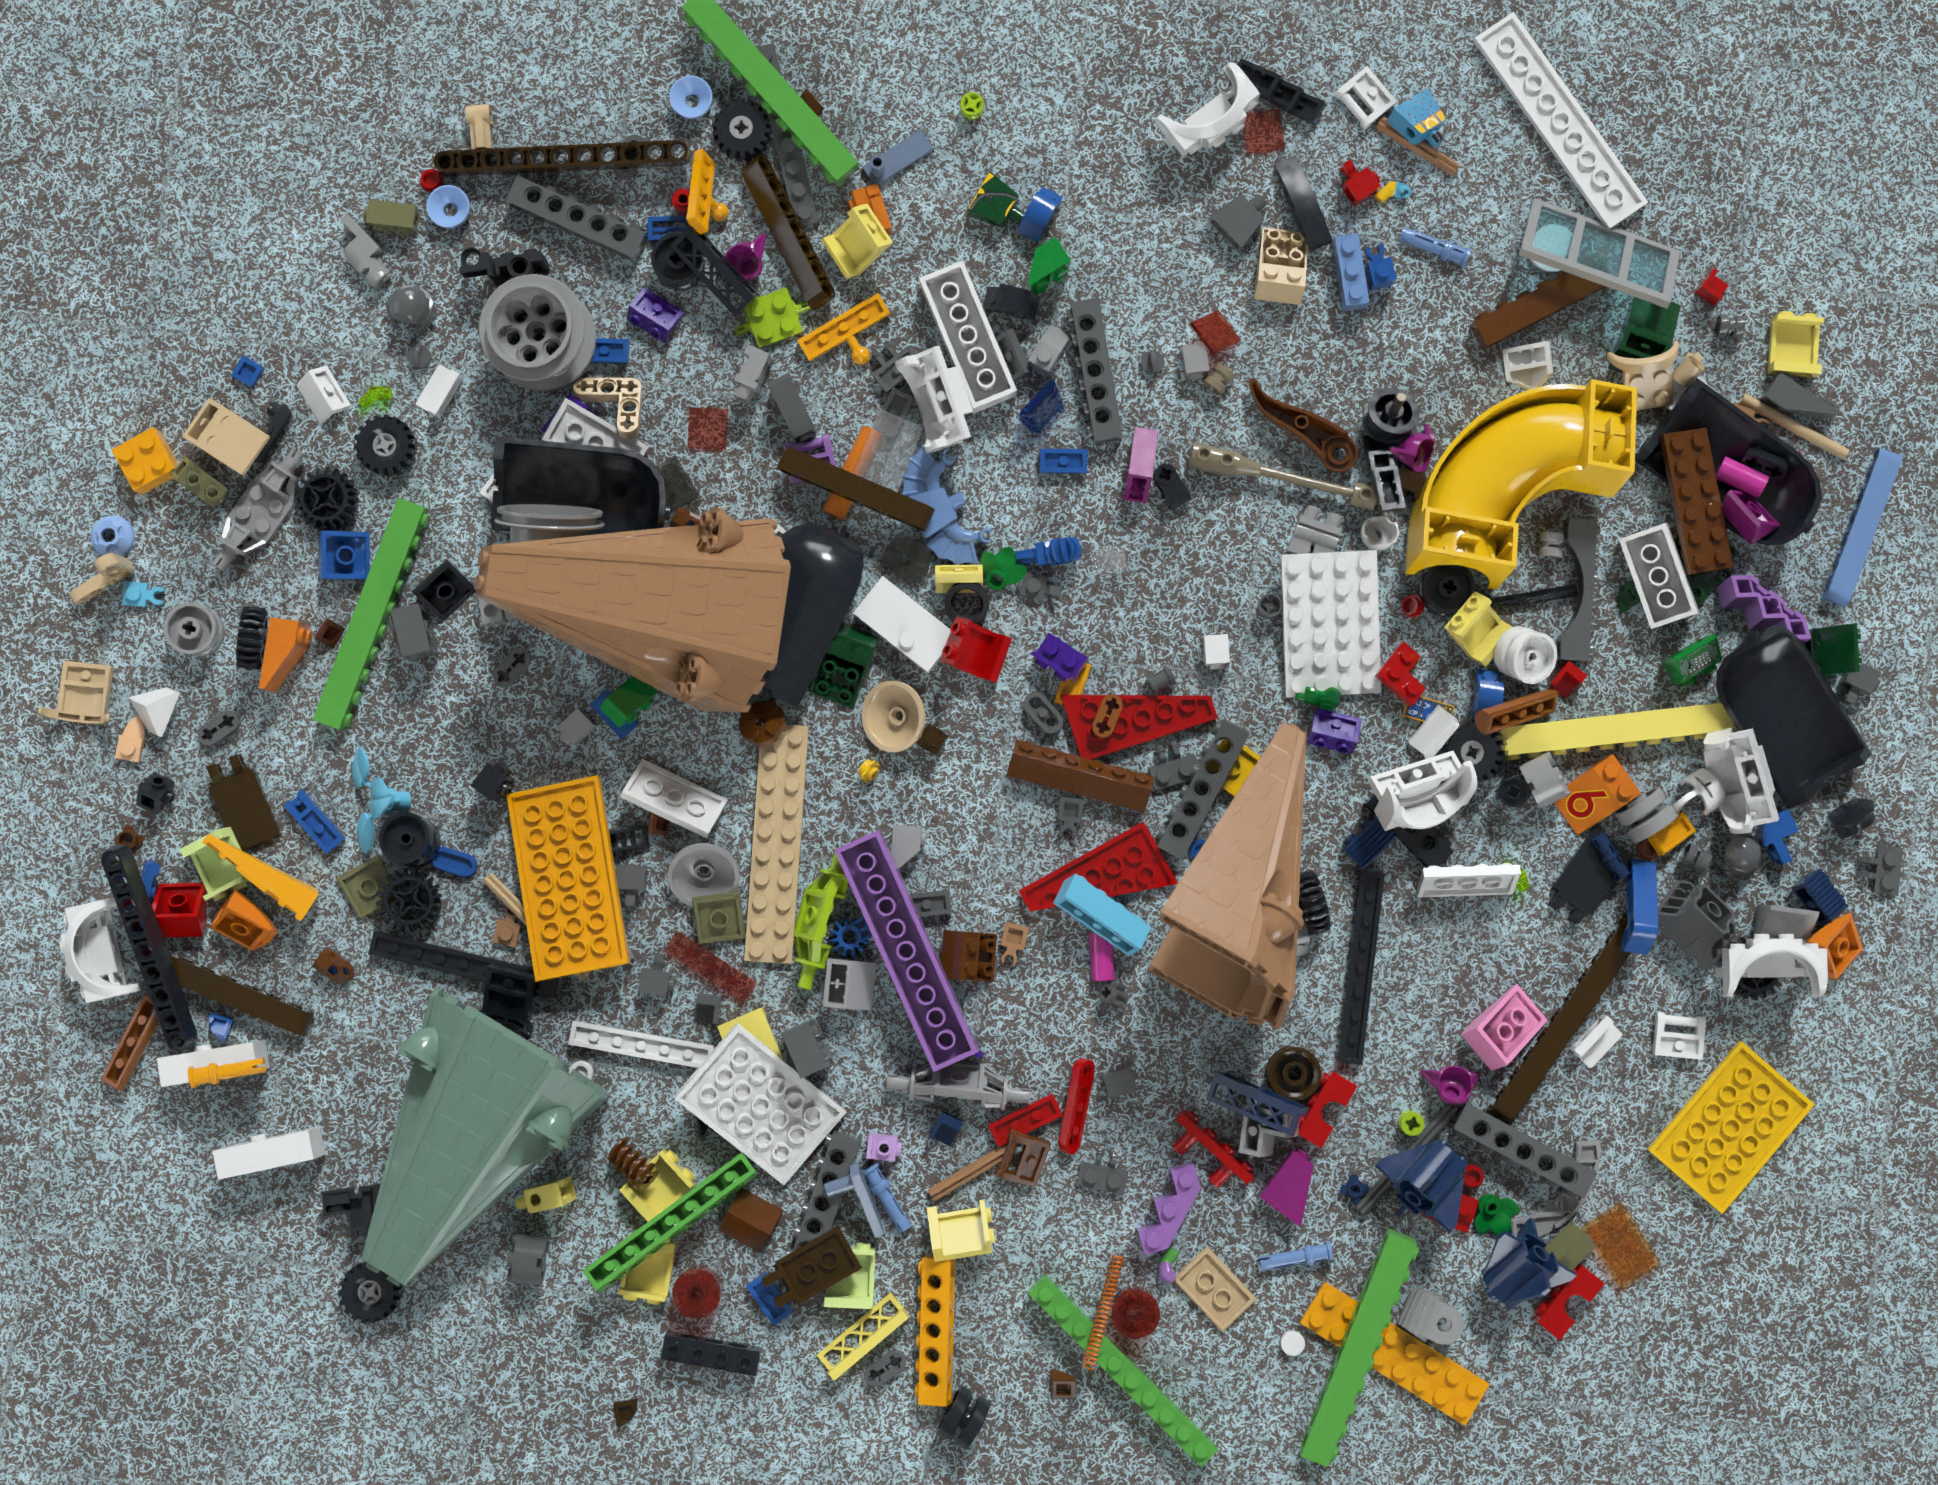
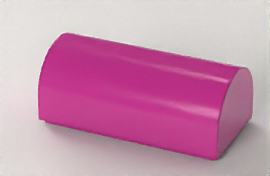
M1728 457L1723 459L1715 472L1717 480L1757 498L1760 497L1770 477Z
M1088 933L1091 981L1115 980L1113 945L1096 933Z

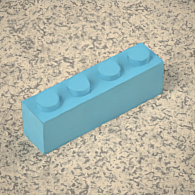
M1077 874L1064 880L1053 902L1127 956L1141 950L1151 929V926L1146 924L1142 918L1129 912L1122 904L1115 902L1104 891L1097 889L1088 883L1084 877Z

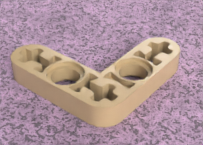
M580 378L574 382V395L582 402H619L617 429L621 438L629 440L639 434L643 395L639 380L636 378ZM605 387L614 388L610 393L602 392V389ZM628 405L636 407L632 412L623 410ZM627 420L631 422L629 429H626Z
M107 553L96 559L94 565L99 574L69 593L74 604L81 605L104 591V587L109 584L112 586L132 574L135 569L129 559L115 553Z

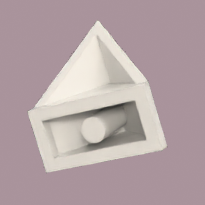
M165 687L132 696L128 699L148 731L162 737L180 693Z

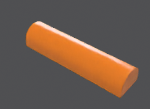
M862 426L842 469L864 478L884 436L872 428ZM830 493L822 512L844 521L853 502Z

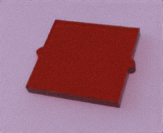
M1259 109L1258 112L1246 113L1247 117L1244 122L1243 131L1247 154L1261 152L1268 154L1269 151L1285 149L1280 109L1265 111Z
M1219 310L1203 316L1190 324L1199 336V340L1204 343L1212 355L1241 341L1232 329L1231 323L1226 321Z
M707 406V408L690 407L688 448L705 449L706 452L709 449L727 450L729 409L711 408V406Z

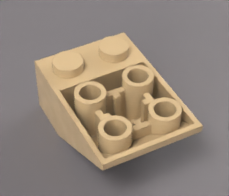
M1262 227L1254 299L1301 305L1306 286L1308 245L1301 232Z
M208 398L182 436L194 446L242 476L245 475L270 439L269 435Z

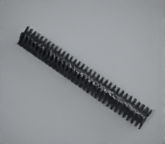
M1570 584V586L1538 589V591L1532 590V592L1526 591L1503 595V597H1491L1489 599L1492 601L1490 606L1493 610L1494 608L1496 610L1497 607L1502 609V606L1504 608L1505 606L1508 608V605L1509 607L1511 605L1514 607V604L1516 607L1520 603L1522 606L1526 602L1528 605L1532 601L1534 604V601L1536 603L1539 601L1540 603V600L1541 602L1543 600L1546 602V599L1551 601L1552 598L1557 600L1558 597L1559 599L1561 597L1563 599L1564 596L1565 598L1567 596L1568 598L1572 597V595L1575 597V594L1578 595L1575 584Z

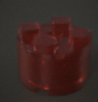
M702 1265L689 1267L681 1273L674 1283L672 1290L673 1302L682 1315L686 1317H705L711 1314L721 1301L723 1283L720 1276L708 1267ZM696 1286L698 1290H703L700 1297H698V1294H693Z
M1131 1285L1122 1288L1115 1294V1297H1113L1114 1301L1111 1302L1113 1305L1110 1306L1112 1309L1110 1314L1115 1327L1122 1335L1138 1339L1151 1334L1157 1328L1160 1321V1309L1154 1295L1149 1290L1141 1286ZM1138 1307L1140 1314H1135L1132 1317L1130 1310Z

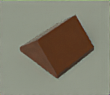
M741 1188L730 1206L719 1231L761 1253L783 1210Z

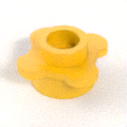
M867 759L858 770L860 779L864 780V783L874 780L879 773L878 768L880 764L875 760Z

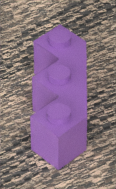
M1730 576L1716 587L1722 609L1743 608L1749 630H1760L1773 625L1786 627L1794 633L1803 644L1811 639L1805 616L1799 611L1794 612L1785 605L1786 601L1772 590H1765L1758 584L1760 581L1754 576Z
M1192 1162L1169 1168L1176 1192L1153 1198L1159 1222L1136 1228L1145 1255L1169 1248L1201 1189L1195 1166Z

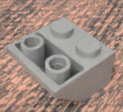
M828 958L823 1007L872 1010L877 963Z

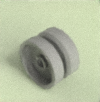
M185 602L175 606L168 613L164 621V635L168 644L174 650L189 656L204 657L212 654L220 647L224 639L225 627L222 618L215 610L198 603Z
M1655 787L1637 796L1614 815L1621 826L1634 823L1627 831V835L1633 843L1643 841L1657 833L1679 815L1672 804L1659 807L1666 798L1660 787Z

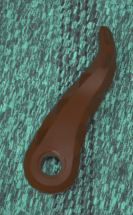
M1255 378L1250 379V393L1261 414L1279 429L1289 433L1303 443L1327 470L1334 473H1343L1349 471L1355 465L1358 459V448L1356 443L1348 436L1349 433L1315 413L1271 398L1262 390ZM1337 448H1341L1345 451L1346 456L1343 460H1336L1333 458L1332 452Z

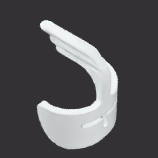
M1703 768L1698 769L1678 782L1681 786L1687 783L1694 790L1679 799L1673 807L1678 813L1688 801L1699 795L1705 805L1703 814L1707 816L1724 802L1725 792L1720 782L1711 772ZM1710 783V785L1707 786L1705 789L1703 785Z

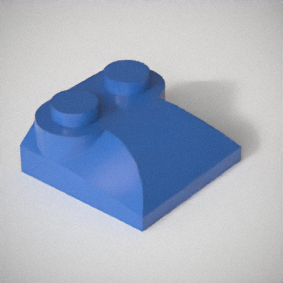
M320 531L318 542L320 579L366 580L370 571L369 532Z

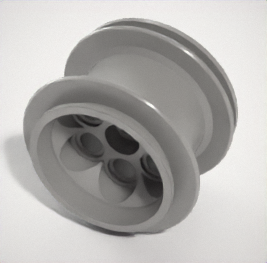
M529 274L506 281L490 295L480 315L479 339L486 357L510 381L522 388L540 392L563 389L578 380L591 364L590 361L596 349V331L593 319L588 309L565 284L552 277ZM550 307L549 314L541 316L542 309ZM522 313H527L526 320L518 322V317ZM565 323L566 329L561 333H557V327ZM544 332V338L538 341V333ZM519 335L520 342L516 345H511L513 337ZM554 346H559V348L552 355H550V350ZM532 352H536L537 355L535 360L528 362V355Z
M548 504L497 507V512L502 514V516L494 520L499 525L510 527V543L586 536L589 530L600 529L605 525L602 521L598 520L599 517L603 516L601 510Z

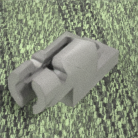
M346 214L341 219L346 225L343 230L353 240L343 250L345 257L362 276H366V280L375 290H378L392 276L380 258L384 251Z

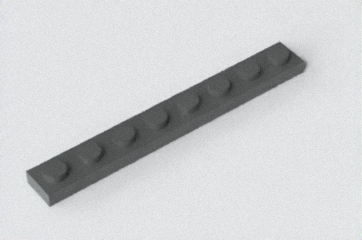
M774 43L756 47L782 76ZM771 112L768 114L789 201L803 227L819 224L801 149L791 140V133L788 130L784 132L775 122L777 118Z

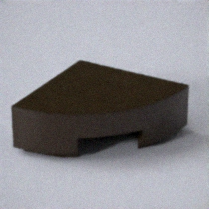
M638 1398L613 1403L617 1427L625 1425L634 1416L638 1407Z

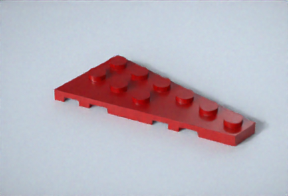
M1060 694L1079 755L1090 760L1218 719L1211 696L1117 695L1121 698L1123 707L1115 728L1108 737L1099 738L1093 733L1092 724L1101 701L1107 695ZM1115 699L1105 702V705L1108 706L1106 714L1110 715L1113 709H1118ZM1104 717L1101 724L1097 723L1096 727L1099 728L1100 734H1103L1104 731H1109V727L1106 726L1109 718Z
M1143 821L1022 888L1019 892L1031 912L1057 907L1053 902L1064 880L1074 874L1084 877L1088 883L1104 891L1108 897L1175 885L1178 882Z

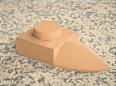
M138 714L129 721L123 734L119 735L115 754L117 759L141 762L145 730Z

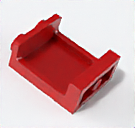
M955 617L954 623L950 628L947 643L942 650L940 662L982 680L997 683L1012 638L976 625L969 619Z

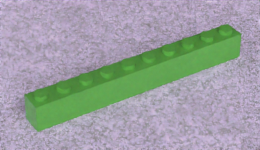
M688 0L682 5L685 14L683 19L691 28L695 26L700 31L698 33L699 37L706 45L710 43L715 48L713 52L721 62L726 60L731 66L729 70L736 79L742 78L746 83L744 87L753 97L755 95L758 96L761 100L760 105L768 114L772 112L775 115L777 125L784 132L788 130L791 133L793 143L799 149L803 147L808 154L806 156L814 166L819 165L823 169L822 175L830 184L834 182L839 187L859 170V163L714 0Z
M397 498L312 720L342 731L346 727H350L354 717L351 714L354 705L359 704L362 697V692H360L362 683H366L370 677L371 670L368 669L371 660H376L379 653L377 644L379 639H383L388 629V626L385 625L387 618L392 616L391 610L396 609L394 600L396 595H400L403 591L405 582L402 579L405 572H409L412 567V553L414 550H418L421 544L420 532L422 527L426 528L429 523V510L425 507Z
M1387 1228L1299 1448L1300 1457L1326 1467L1329 1466L1331 1460L1334 1461L1336 1459L1339 1449L1337 1443L1339 1438L1343 1439L1346 1434L1347 1425L1345 1423L1348 1416L1352 1417L1356 1409L1354 1401L1357 1394L1361 1395L1364 1389L1365 1381L1363 1378L1365 1373L1370 1372L1373 1367L1374 1359L1372 1356L1375 1349L1379 1350L1383 1341L1382 1331L1384 1327L1388 1328L1392 1319V1314H1390L1392 1306L1398 1304L1401 1292H1399L1400 1286L1408 1280L1410 1261H1415L1418 1255L1419 1247H1417L1415 1238Z
M1044 1273L1028 1289V1294L1086 1351L1090 1334H1092L1093 1321ZM1093 1331L1103 1335L1104 1338H1098L1103 1341L1098 1343L1102 1346L1100 1348L1089 1345L1100 1350V1352L1088 1350L1099 1355L1098 1357L1090 1356L1097 1358L1098 1361L1096 1362L1202 1467L1218 1451L1216 1444L1105 1333Z

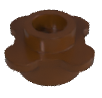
M126 826L115 837L114 843L116 845L125 844L134 853L136 846L142 844L144 839L142 835L134 832L132 826Z

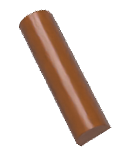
M1547 688L1479 710L1475 714L1476 727L1481 733L1487 735L1554 713L1558 691L1553 688Z
M144 994L100 1079L118 1091H124L159 1023L149 994Z

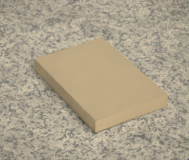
M1205 1246L1176 1274L1174 1281L1221 1332L1226 1330L1257 1300L1208 1246Z

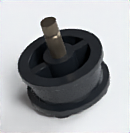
M1396 388L1381 389L1373 394L1363 412L1362 424L1367 435L1378 443L1384 445L1400 444L1407 435L1411 434L1419 420V408L1415 400L1408 393Z

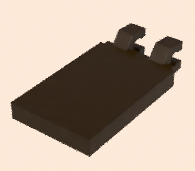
M236 754L228 758L235 772L225 777L220 764L215 763L206 768L213 781L209 783L211 786L209 790L224 827H231L241 850L244 851L280 836L281 832L256 770L246 767L242 755Z
M837 1225L776 1260L773 1265L775 1270L762 1276L761 1279L765 1287L781 1279L787 1291L773 1299L777 1308H780L792 1300L794 1304L798 1303L800 1305L862 1269V1266L841 1228Z

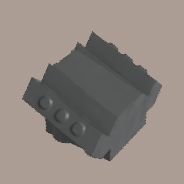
M1677 880L1658 905L1659 926L1664 927V937H1669L1681 947L1686 957L1697 958L1698 968L1712 969L1722 955V948H1727L1736 936L1735 923L1733 922L1735 920V912L1705 883L1697 888L1689 881Z

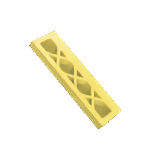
M890 1292L873 1309L866 1312L821 1350L817 1356L829 1370L828 1374L835 1381L909 1318V1314ZM889 1300L899 1310L892 1317L881 1316L882 1306ZM879 1309V1315H872ZM866 1319H878V1328L874 1332L863 1331V1324ZM881 1319L887 1320L885 1323H883V1324L880 1326V1324H881ZM861 1324L860 1331H853ZM859 1334V1345L855 1348L844 1347L847 1335ZM862 1335H869L862 1341ZM840 1341H842V1347L836 1346ZM831 1349L841 1350V1360L832 1366L824 1355ZM844 1350L850 1351L846 1356H844Z

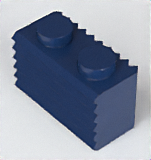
M1370 816L1367 817L1359 825L1362 829L1356 835L1351 833L1342 842L1345 846L1341 850L1360 870H1364L1398 837L1391 829L1385 831L1377 816L1373 819Z
M1821 868L1807 873L1791 887L1806 910L1819 911V917L1816 921L1819 927L1831 923L1848 908L1843 895L1834 888L1829 876Z

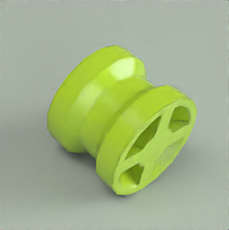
M969 92L962 97L960 104L962 115L969 120L978 119L982 115L984 101L978 93Z
M1405 1111L1398 1118L1400 1130L1409 1136L1419 1135L1424 1129L1425 1122L1423 1117L1414 1111Z

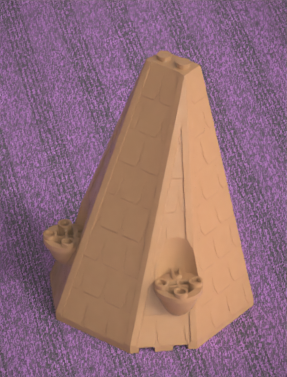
M713 507L709 512L701 514L700 525L484 546L478 555V565L480 567L479 574L474 580V589L476 590L475 596L677 698L697 710L748 712L751 707V703L748 701L752 694L758 695L766 683L763 678L767 670L773 671L777 664L791 565L789 560L783 559L782 553L785 551L782 538L775 535L774 530L778 527L776 520L765 518L736 521L726 514L722 508Z
M1285 722L1280 726L1162 908L1159 920L1172 928L1151 961L1148 970L1150 973L1232 1019L1238 1020L1240 1016H1247L1249 1023L1262 1025L1266 1021L1274 1029H1280L1295 995L1297 931L1301 930L1304 925L1302 918L1304 912L1299 908L1306 733L1302 732L1298 726Z

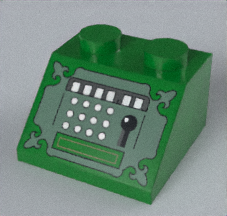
M1715 633L1700 638L1661 661L1675 686L1683 684L1686 687L1697 680L1696 675L1702 672L1706 675L1717 669L1715 664L1721 662L1722 657Z

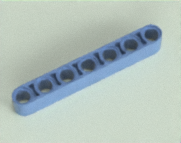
M1880 447L1873 454L1875 458L1873 463L1870 462L1866 473L1865 485L1862 484L1857 498L1859 502L1857 507L1854 506L1849 520L1851 523L1849 529L1846 528L1841 541L1843 543L1842 548L1838 550L1833 562L1835 565L1833 572L1829 573L1825 586L1827 588L1825 594L1821 595L1822 599L1846 607L1851 600L1902 462L1901 455Z

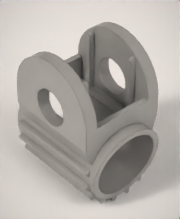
M1412 1288L1397 1322L1425 1342L1429 1339L1444 1345L1458 1340L1464 1329V1321L1461 1314L1445 1301L1446 1297L1420 1288ZM1441 1318H1445L1444 1325L1437 1327L1438 1321Z

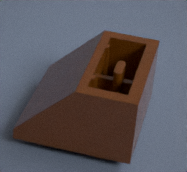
M943 930L941 965L947 978L994 982L997 934Z

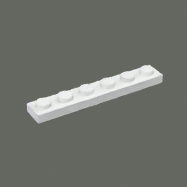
M575 1020L572 1022L568 1045L696 1068L704 1062L715 1048L714 1045Z

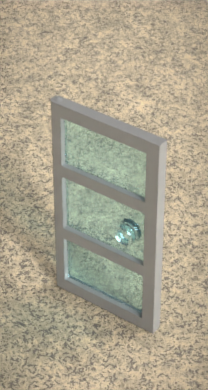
M1534 198L1531 201L1519 255L1668 308L1671 303L1680 250L1616 227L1608 229L1600 221Z

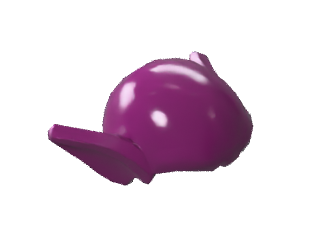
M764 233L759 235L752 243L744 241L733 245L725 254L728 261L748 282L759 276L762 271L761 257L764 252L766 238Z
M1424 424V433L1419 432L1407 435L1400 443L1399 448L1391 447L1390 452L1402 462L1406 469L1420 474L1429 467L1432 452L1435 451L1433 447L1436 443L1435 437L1429 425Z
M1455 1065L1443 1067L1439 1071L1421 1070V1075L1436 1089L1440 1099L1450 1105L1466 1103L1470 1098L1471 1091L1474 1090L1480 1078L1478 1072L1470 1073L1465 1068Z

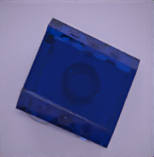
M1050 380L1019 413L1020 417L1018 420L1029 429L1030 433L1042 434L1041 429L1060 410H1065L1063 398L1054 380Z

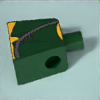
M990 171L967 208V215L969 217L999 228H1003L1008 219L1020 225L1025 212L1015 207L1019 201V195Z

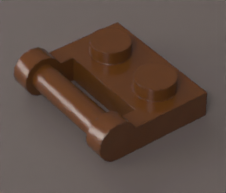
M1011 1129L1007 1137L1009 1141L1000 1166L996 1167L994 1174L1001 1179L1036 1187L1050 1150L1051 1142L1050 1140L1026 1135ZM1017 1144H1024L1015 1170H1009Z

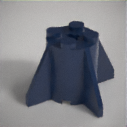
M1438 1139L1436 1142H1430L1384 1157L1376 1164L1375 1167L1394 1183L1393 1190L1397 1188L1399 1192L1396 1197L1403 1205L1395 1213L1398 1217L1408 1209L1414 1214L1419 1212L1426 1213L1423 1217L1431 1216L1449 1233L1455 1228L1458 1221L1468 1162L1464 1157L1457 1155L1450 1149L1446 1141Z
M1531 1217L1522 1225L1517 1233V1237L1505 1230L1498 1235L1487 1265L1481 1270L1487 1285L1485 1287L1487 1295L1491 1299L1497 1298L1509 1309H1514L1522 1301L1545 1296L1551 1291L1552 1287L1570 1282L1577 1275L1576 1272L1559 1263L1553 1252L1549 1254L1545 1250L1547 1244L1538 1237L1535 1221Z

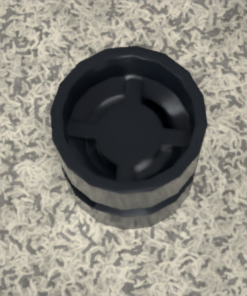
M1517 775L1504 777L1497 787V794L1501 802L1509 807L1523 805L1528 800L1530 794L1527 782Z

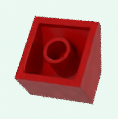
M203 883L158 885L152 908L163 938L203 937L207 924V900L205 901L203 898L207 894V890Z

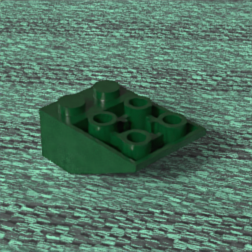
M1633 297L1613 354L1624 358L1638 359L1657 356L1668 351L1672 345L1681 305L1671 302L1668 308H1664Z
M841 623L814 675L809 692L853 709L880 637Z
M1857 623L1809 630L1811 639L1805 643V647L1825 678L1860 672L1862 656L1859 653L1858 643L1861 640V633L1857 629Z

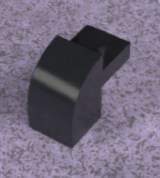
M1011 285L988 286L983 310L1007 313L1017 319L1035 320L1041 297L1028 290Z

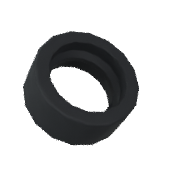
M977 582L955 583L952 585L945 597V611L953 622L955 617H960L978 624L986 617L989 610V596L982 585ZM970 589L979 595L981 607L975 615L963 617L955 611L953 599L959 591Z

